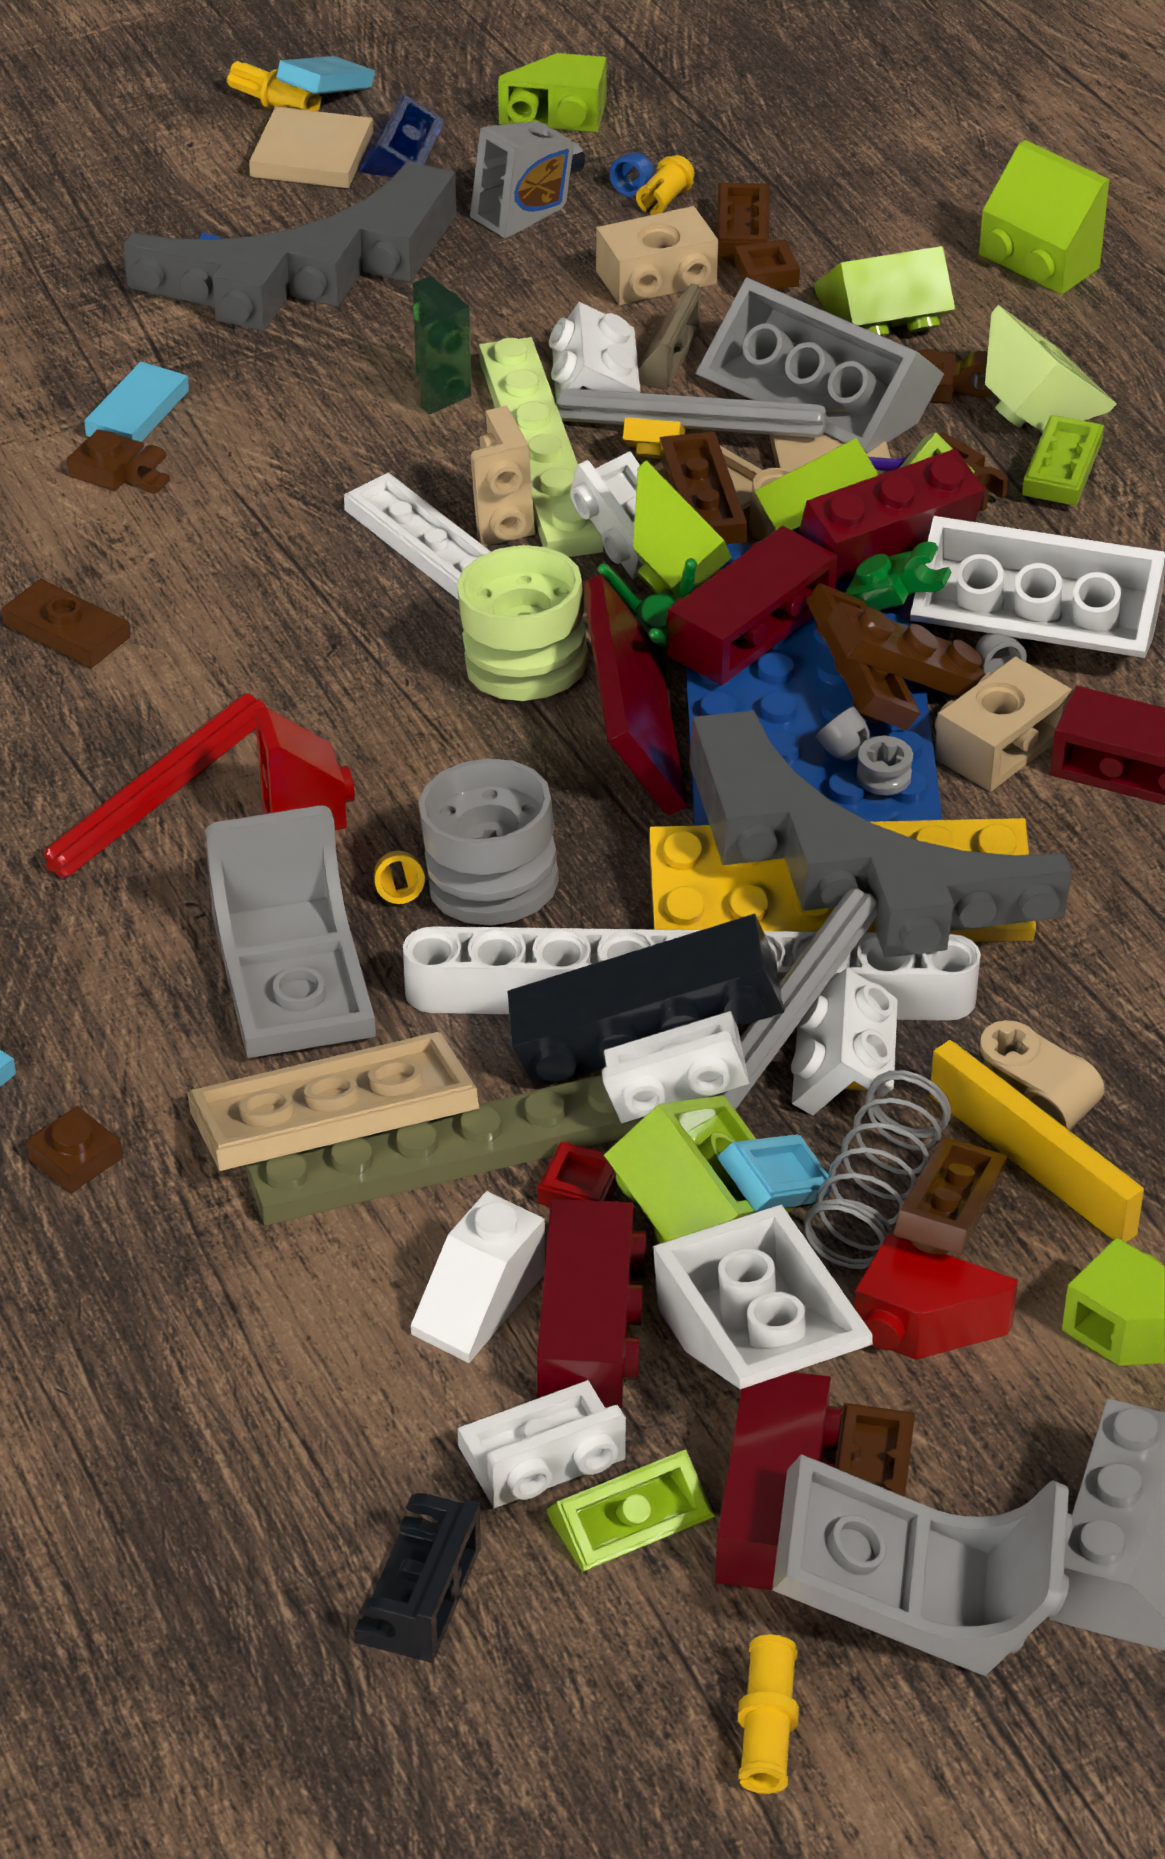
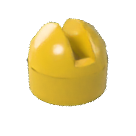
M389 852L379 859L374 868L375 887L379 895L388 902L394 904L408 903L418 897L423 890L425 875L422 865L414 855L408 852ZM401 861L408 887L396 890L390 864Z

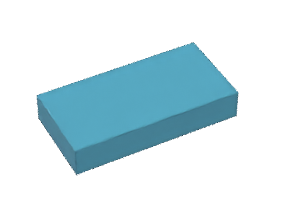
M336 56L280 60L277 78L280 79L279 81L306 91L322 94L368 89L372 87L375 70Z
M140 361L84 420L86 436L90 437L99 429L142 442L189 392L188 375Z
M798 1134L733 1142L717 1156L755 1212L778 1205L786 1208L816 1203L817 1191L829 1178L826 1170L801 1135ZM831 1186L824 1193L823 1199L832 1192Z

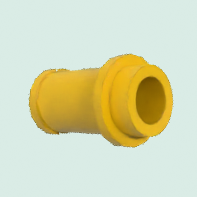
M680 155L661 159L656 167V173L645 185L637 190L636 201L638 206L646 212L655 201H658L651 209L650 215L663 213L678 194H684L691 189L695 174L692 164Z

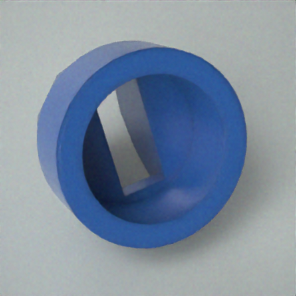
M630 152L612 163L609 174L613 187L620 194L634 197L637 190L645 185L655 174L653 163L643 153ZM637 169L640 175L633 182L628 175Z

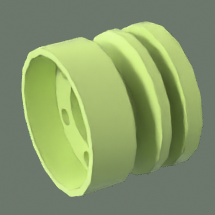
M528 545L499 548L477 557L463 569L457 582L460 616L464 629L462 636L465 648V663L469 680L480 691L499 699L528 701L548 698L567 690L583 676L589 659L586 645V628L583 620L582 579L579 567L566 554L547 547Z

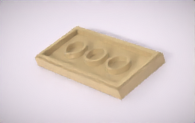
M439 1032L201 1087L187 1092L190 1113L219 1171L479 1109L476 1086L443 1035Z

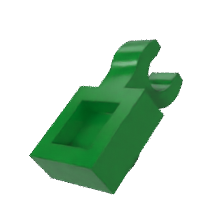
M923 542L915 546L913 551L892 556L877 554L863 561L858 566L846 594L865 601L867 607L881 610L903 605L910 593L921 591L937 592L943 589L952 572L949 567L934 570L925 565L932 562L938 546L934 542Z

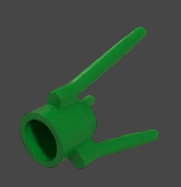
M693 558L686 560L679 593L676 596L669 593H655L649 595L643 601L636 598L607 564H600L598 572L604 576L634 617L638 619L650 640L659 648L660 653L667 656L668 627L666 625L668 609L679 598L685 597L693 591L697 567L696 560Z

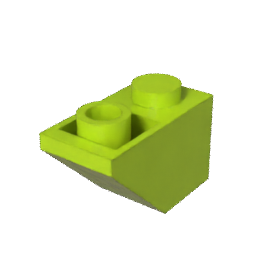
M556 53L500 75L498 80L499 124L536 121L552 129L598 132L606 104L607 57Z
M1116 1237L1068 1284L1062 1331L1118 1366L1164 1364L1165 1266L1151 1254L1141 1252Z

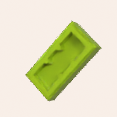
M1050 415L1024 477L1022 495L1077 506L1100 449L1104 425Z

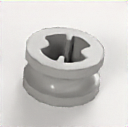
M877 736L862 743L858 751L857 761L859 764L856 775L861 787L873 794L887 796L898 794L910 785L913 752L905 741L892 736Z

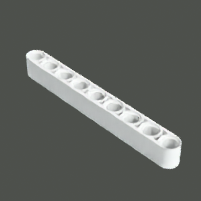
M425 927L412 932L403 944L405 996L412 1007L422 1012L509 1014L507 990L700 930ZM764 931L776 958L779 983L817 932ZM864 933L828 984L844 969L848 968L866 980L881 985L896 997L898 1002L897 1020H957L969 1015L975 1008L981 954L978 946L972 940L961 935L950 934L947 950L884 958L876 933Z

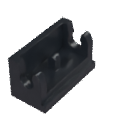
M417 1493L410 1496L406 1510L417 1515L431 1516L438 1522H431L420 1517L404 1516L399 1527V1536L372 1597L365 1599L360 1611L364 1616L362 1619H359L354 1630L355 1643L433 1663L481 1549L480 1503L465 1499V1502L462 1503L430 1494Z

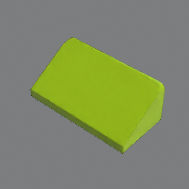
M854 438L755 490L754 493L774 531L783 525L798 533L807 500L878 476V473L858 439Z
M686 1449L562 1499L546 1509L552 1525L582 1572L715 1517Z

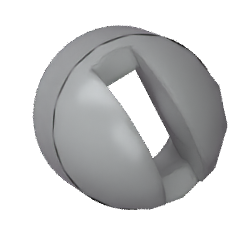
M987 633L979 639L975 650L982 658L980 666L985 674L995 672L1015 656L1024 662L1027 659L1024 647L1015 637Z
M853 706L829 722L815 737L828 753L837 759L847 761L857 757L859 747L864 741L870 739V731L866 721Z

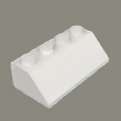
M933 517L928 542L936 543L938 550L932 562L925 565L934 570L949 567L952 573L943 589L937 592H915L910 613L911 621L1002 634L1010 637L1141 658L1146 657L1153 640L1163 593L1165 573L1164 551L945 517Z

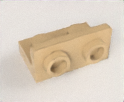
M507 405L485 411L487 434L480 436L481 449L471 453L477 537L483 546L535 535L529 445Z

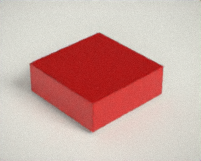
M561 1141L537 1187V1203L550 1207L551 1199L611 1201L618 1187L616 1171L604 1156V1152Z

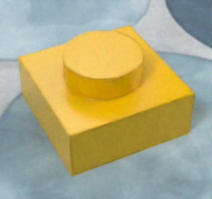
M625 417L623 441L628 447H636V456L660 459L659 437L685 434V428L681 422Z

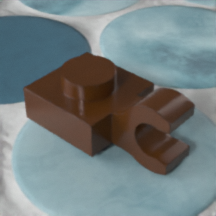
M933 349L917 351L944 373L930 402L952 403L953 393L969 394L978 398L992 395V391L985 385L986 377L974 374L976 372L986 373L988 352H972L962 361L956 362L957 353L939 352Z
M97 429L67 458L69 477L114 491L124 482L138 486L146 492L158 493L170 481L168 474L155 470L167 457L165 450L155 445L144 446L143 442L126 438L113 432Z

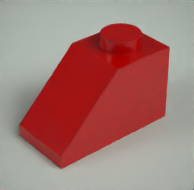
M268 707L255 709L261 799L265 813L327 806L332 811L335 830L347 828L346 803L355 801L354 784L349 766H338L330 742Z
M888 1233L855 1290L854 1309L871 1331L873 1346L882 1350H891L917 1360L1008 1335L1013 1326L1018 1279L948 1254H932L916 1248L911 1241Z

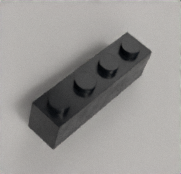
M756 914L507 990L512 1047L535 1089L607 1067L604 1054L606 1049L731 1011L737 1027L784 1013L776 958Z

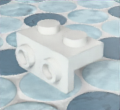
M578 302L567 319L561 318L558 320L549 339V347L552 348L553 354L551 378L555 382L556 401L562 389H580L582 386L599 391L640 393L634 327L630 326L623 318L616 314H604Z
M629 451L596 469L589 460L578 464L570 495L579 515L586 520L590 518L601 534L602 544L609 558L616 564L621 563L630 577L634 579L639 576L636 571L643 566L633 549L637 468L640 464Z
M848 968L844 969L826 985L796 1026V1052L791 1064V1071L794 1074L793 1105L813 1116L853 1081L869 1089L870 1084L877 1075L895 1070L898 1004L895 996L890 994L881 985L866 980ZM889 1080L880 1085L876 1090V1094L881 1097L887 1095L894 1088V1080Z
M731 1011L604 1050L607 1067L602 1070L603 1083L621 1123L646 1116L658 1104L706 1098L750 1084L738 1027Z
M587 1380L459 1427L458 1447L493 1508H497L518 1499H531L544 1492L547 1488L585 1474L593 1475L600 1473L612 1464L625 1460L626 1417L618 1405L605 1408Z

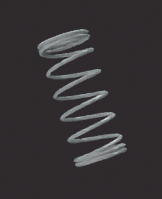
M891 1070L877 1075L870 1084L866 1094L865 1105L855 1115L853 1129L849 1131L842 1141L841 1154L830 1165L829 1178L817 1191L816 1204L810 1208L804 1218L803 1231L809 1244L830 1262L849 1269H867L875 1256L867 1259H853L840 1255L826 1247L816 1237L812 1228V1218L817 1213H819L820 1219L833 1235L842 1242L857 1249L877 1251L887 1234L893 1235L890 1225L896 1223L898 1214L894 1218L887 1220L877 1210L864 1203L843 1199L838 1192L835 1182L841 1179L853 1178L857 1184L869 1193L884 1199L897 1200L900 1210L904 1203L902 1199L907 1198L917 1181L915 1174L921 1173L929 1161L927 1149L933 1148L941 1140L942 1131L950 1121L951 1106L947 1096L934 1082L920 1074L906 1070ZM889 1080H905L918 1084L928 1090L939 1101L943 1111L941 1122L938 1124L936 1119L923 1107L910 1101L896 1098L876 1099L877 1088ZM896 1103L907 1105L925 1115L934 1127L915 1129L901 1125L888 1117L879 1104ZM867 1111L872 1123L860 1125L861 1118ZM877 1128L892 1143L906 1149L921 1150L923 1162L918 1168L911 1169L904 1161L884 1150L867 1148L862 1141L860 1132L865 1129ZM883 1128L890 1129L897 1134L907 1136L911 1138L917 1145L907 1144L903 1141H900L891 1136ZM855 1136L860 1148L848 1150V1144ZM935 1136L932 1139V1141L928 1144H923V1142L918 1139L931 1138ZM865 1153L869 1159L881 1168L896 1174L909 1175L911 1187L906 1193L899 1194L889 1184L870 1175L855 1173L850 1166L848 1157L853 1154ZM872 1154L883 1155L897 1162L905 1170L889 1166ZM843 1160L848 1174H838L835 1176L836 1168ZM861 1179L874 1182L887 1189L891 1194L875 1190ZM831 1186L832 1192L837 1199L823 1201L824 1193ZM840 1210L853 1214L855 1217L865 1221L877 1233L880 1244L875 1246L861 1245L847 1239L832 1227L824 1211Z

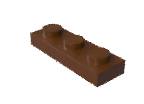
M715 431L659 437L660 459L668 483L723 538L726 545L746 543L747 521Z
M819 583L806 599V602L817 622L816 630L818 634L826 641L834 657V667L839 675L844 678L853 697V706L869 722L874 724L885 722L907 731L921 713L903 677L847 658L826 620L839 602L865 610L868 608L865 601Z
M839 602L826 618L847 658L947 694L961 697L976 686L986 675L980 666L982 658L967 643L961 640L949 642L933 636L920 625L910 624L908 627L889 620L888 617L874 608L868 607L862 610Z
M943 1136L901 1206L893 1235L911 1240V1243L916 1248L928 1253L947 1254L951 1252L961 1255L1002 1180L1008 1155Z

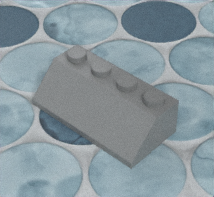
M747 277L695 373L700 378L749 400L819 404L824 406L826 410L847 409L848 411L826 412L827 422L824 433L845 443L857 438L866 453L871 452L885 441L887 443L919 423L944 375L942 371L913 349Z

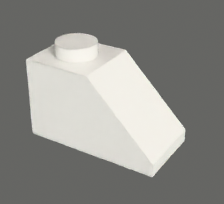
M486 1191L448 1234L412 1321L411 1335L470 1363L544 1276L545 1218Z

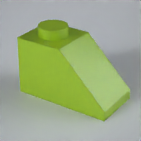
M647 460L644 461L637 468L633 549L643 566L636 572L654 593L661 594L668 591L671 595L676 596L679 593L685 562L687 559L693 558L697 563L693 586L694 591L727 563L732 556L723 538Z

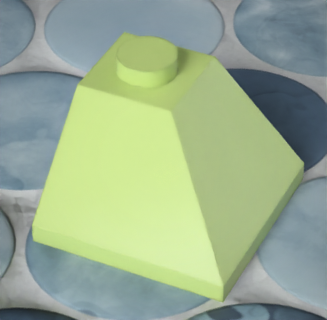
M1000 305L993 310L990 321L985 385L1001 400L995 408L1008 421L1018 428H1021L1025 422H1028L1043 433L1050 415L1085 421L1108 413L1114 408L1117 403L1056 345Z

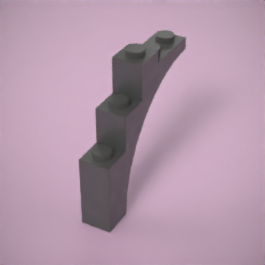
M406 162L387 184L363 201L330 217L297 228L258 236L225 239H180L132 232L123 244L127 288L214 306L216 321L265 331L289 296L339 306L362 272L412 282L456 217L455 171Z
M754 710L693 717L689 764L722 864L730 865L785 858L803 911L836 907L846 892L853 888H858L865 894H871L877 901L878 913L872 924L884 958L947 950L950 931L1065 917L1072 869L1065 853L1015 856L971 852L909 838L870 823L827 799L795 773L770 743Z

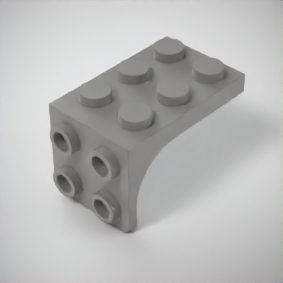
M314 806L210 824L205 830L212 916L247 1058L376 1037L375 1017L345 911L337 863L334 818L330 808L327 806Z
M801 1454L787 1469L772 1591L986 1676L1009 1653H1017L1023 1646L1027 1636L1047 1617L1053 1618L1056 1616L1065 1603L1069 1590V1578L1064 1574L1065 1546L1068 1543L1073 1527V1517L1067 1513L1069 1489L1067 1486L1052 1480L1028 1503L1010 1512L981 1517L960 1516L933 1509Z

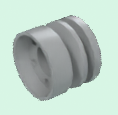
M487 758L467 761L440 772L425 785L418 804L426 850L425 860L428 870V884L432 901L444 914L471 924L497 925L516 922L538 912L554 896L559 882V875L556 863V847L553 839L552 802L548 783L533 768L511 760Z

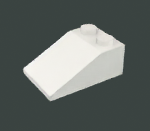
M782 1205L653 1246L657 1305L660 1313L685 1352L739 1389L873 1345L871 1331Z

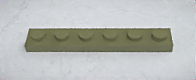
M602 1075L482 1103L479 1104V1109L247 1164V1179L264 1226L550 1157L554 1155L561 1141L587 1148L620 1140L644 1117L621 1123L604 1086Z

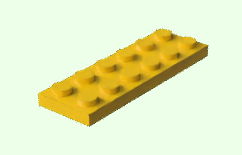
M1025 818L870 822L915 840L958 850L1015 856L1029 855ZM710 825L650 827L649 850L653 930H703L756 914L763 931L818 932L835 909V907L802 910L785 858L723 865ZM1029 921L950 931V934L964 936L973 942L1033 941L1036 922ZM873 924L869 926L865 933H875Z

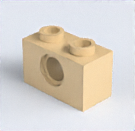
M694 206L596 227V272L618 305L685 291L691 283L698 284L699 287L717 283L718 239Z
M1015 656L995 672L987 673L976 686L957 700H951L942 707L935 721V730L937 731L935 760L985 790L993 791L1053 745L1055 728L1071 697L1072 689Z

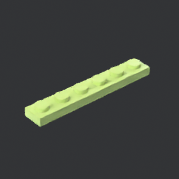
M532 337L521 339L504 338L498 342L479 344V362L495 408L508 406L529 445L534 522L543 547L566 554L568 557L603 552L601 534L590 518L586 520L579 515L571 500L570 490L578 463Z

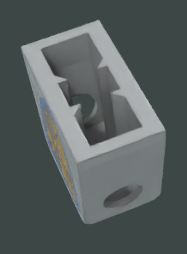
M536 121L480 128L470 218L501 237L508 238L561 210L567 201L570 175L580 172L584 168L585 155L582 148L577 143L572 142L571 139Z

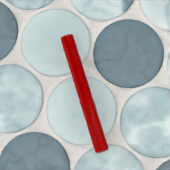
M250 693L240 695L47 846L43 852L47 869L50 872H55L60 878L70 877L256 729L255 709L265 708L264 702L261 699L256 700Z

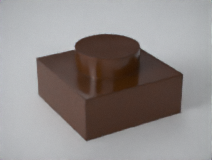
M786 239L735 246L734 264L742 282L747 277L775 290L799 286L800 268Z
M78 1106L26 1140L28 1159L70 1193H73L123 1158L121 1140Z

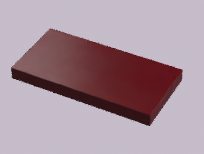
M599 574L583 583V594L607 742L663 812H667L670 816L688 807L660 651L602 574Z

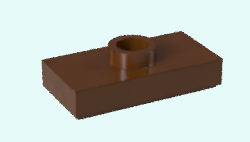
M718 183L716 233L718 257L735 258V246L769 242L770 184Z
M41 578L2 608L3 623L91 668L130 638L128 621Z
M844 1403L835 1468L905 1497L915 1413Z

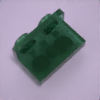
M430 275L413 283L416 373L420 376L421 408L428 414L435 413L471 396L469 305L462 301L456 293L448 290Z

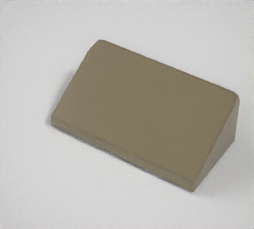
M691 283L660 321L638 363L640 385L666 390L671 386L700 329L701 289H699L698 284Z

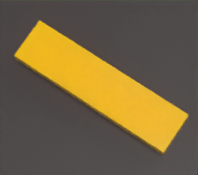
M949 1040L933 1050L931 1081L947 1096L951 1106V1114L1002 1154L1008 1155L1007 1158L1112 1240L1118 1237L1128 1242L1138 1234L1144 1188L955 1042ZM930 1093L929 1096L937 1103H939V1101Z

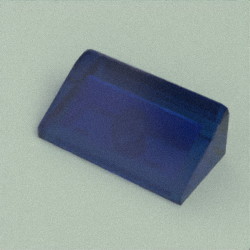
M402 93L385 118L360 171L371 175L394 177L406 162L424 165L445 121Z

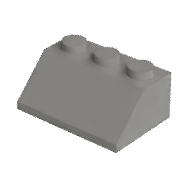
M1107 1398L1072 1513V1532L1065 1546L1064 1574L1069 1578L1067 1598L1059 1613L1053 1618H1049V1620L1165 1651V1412Z

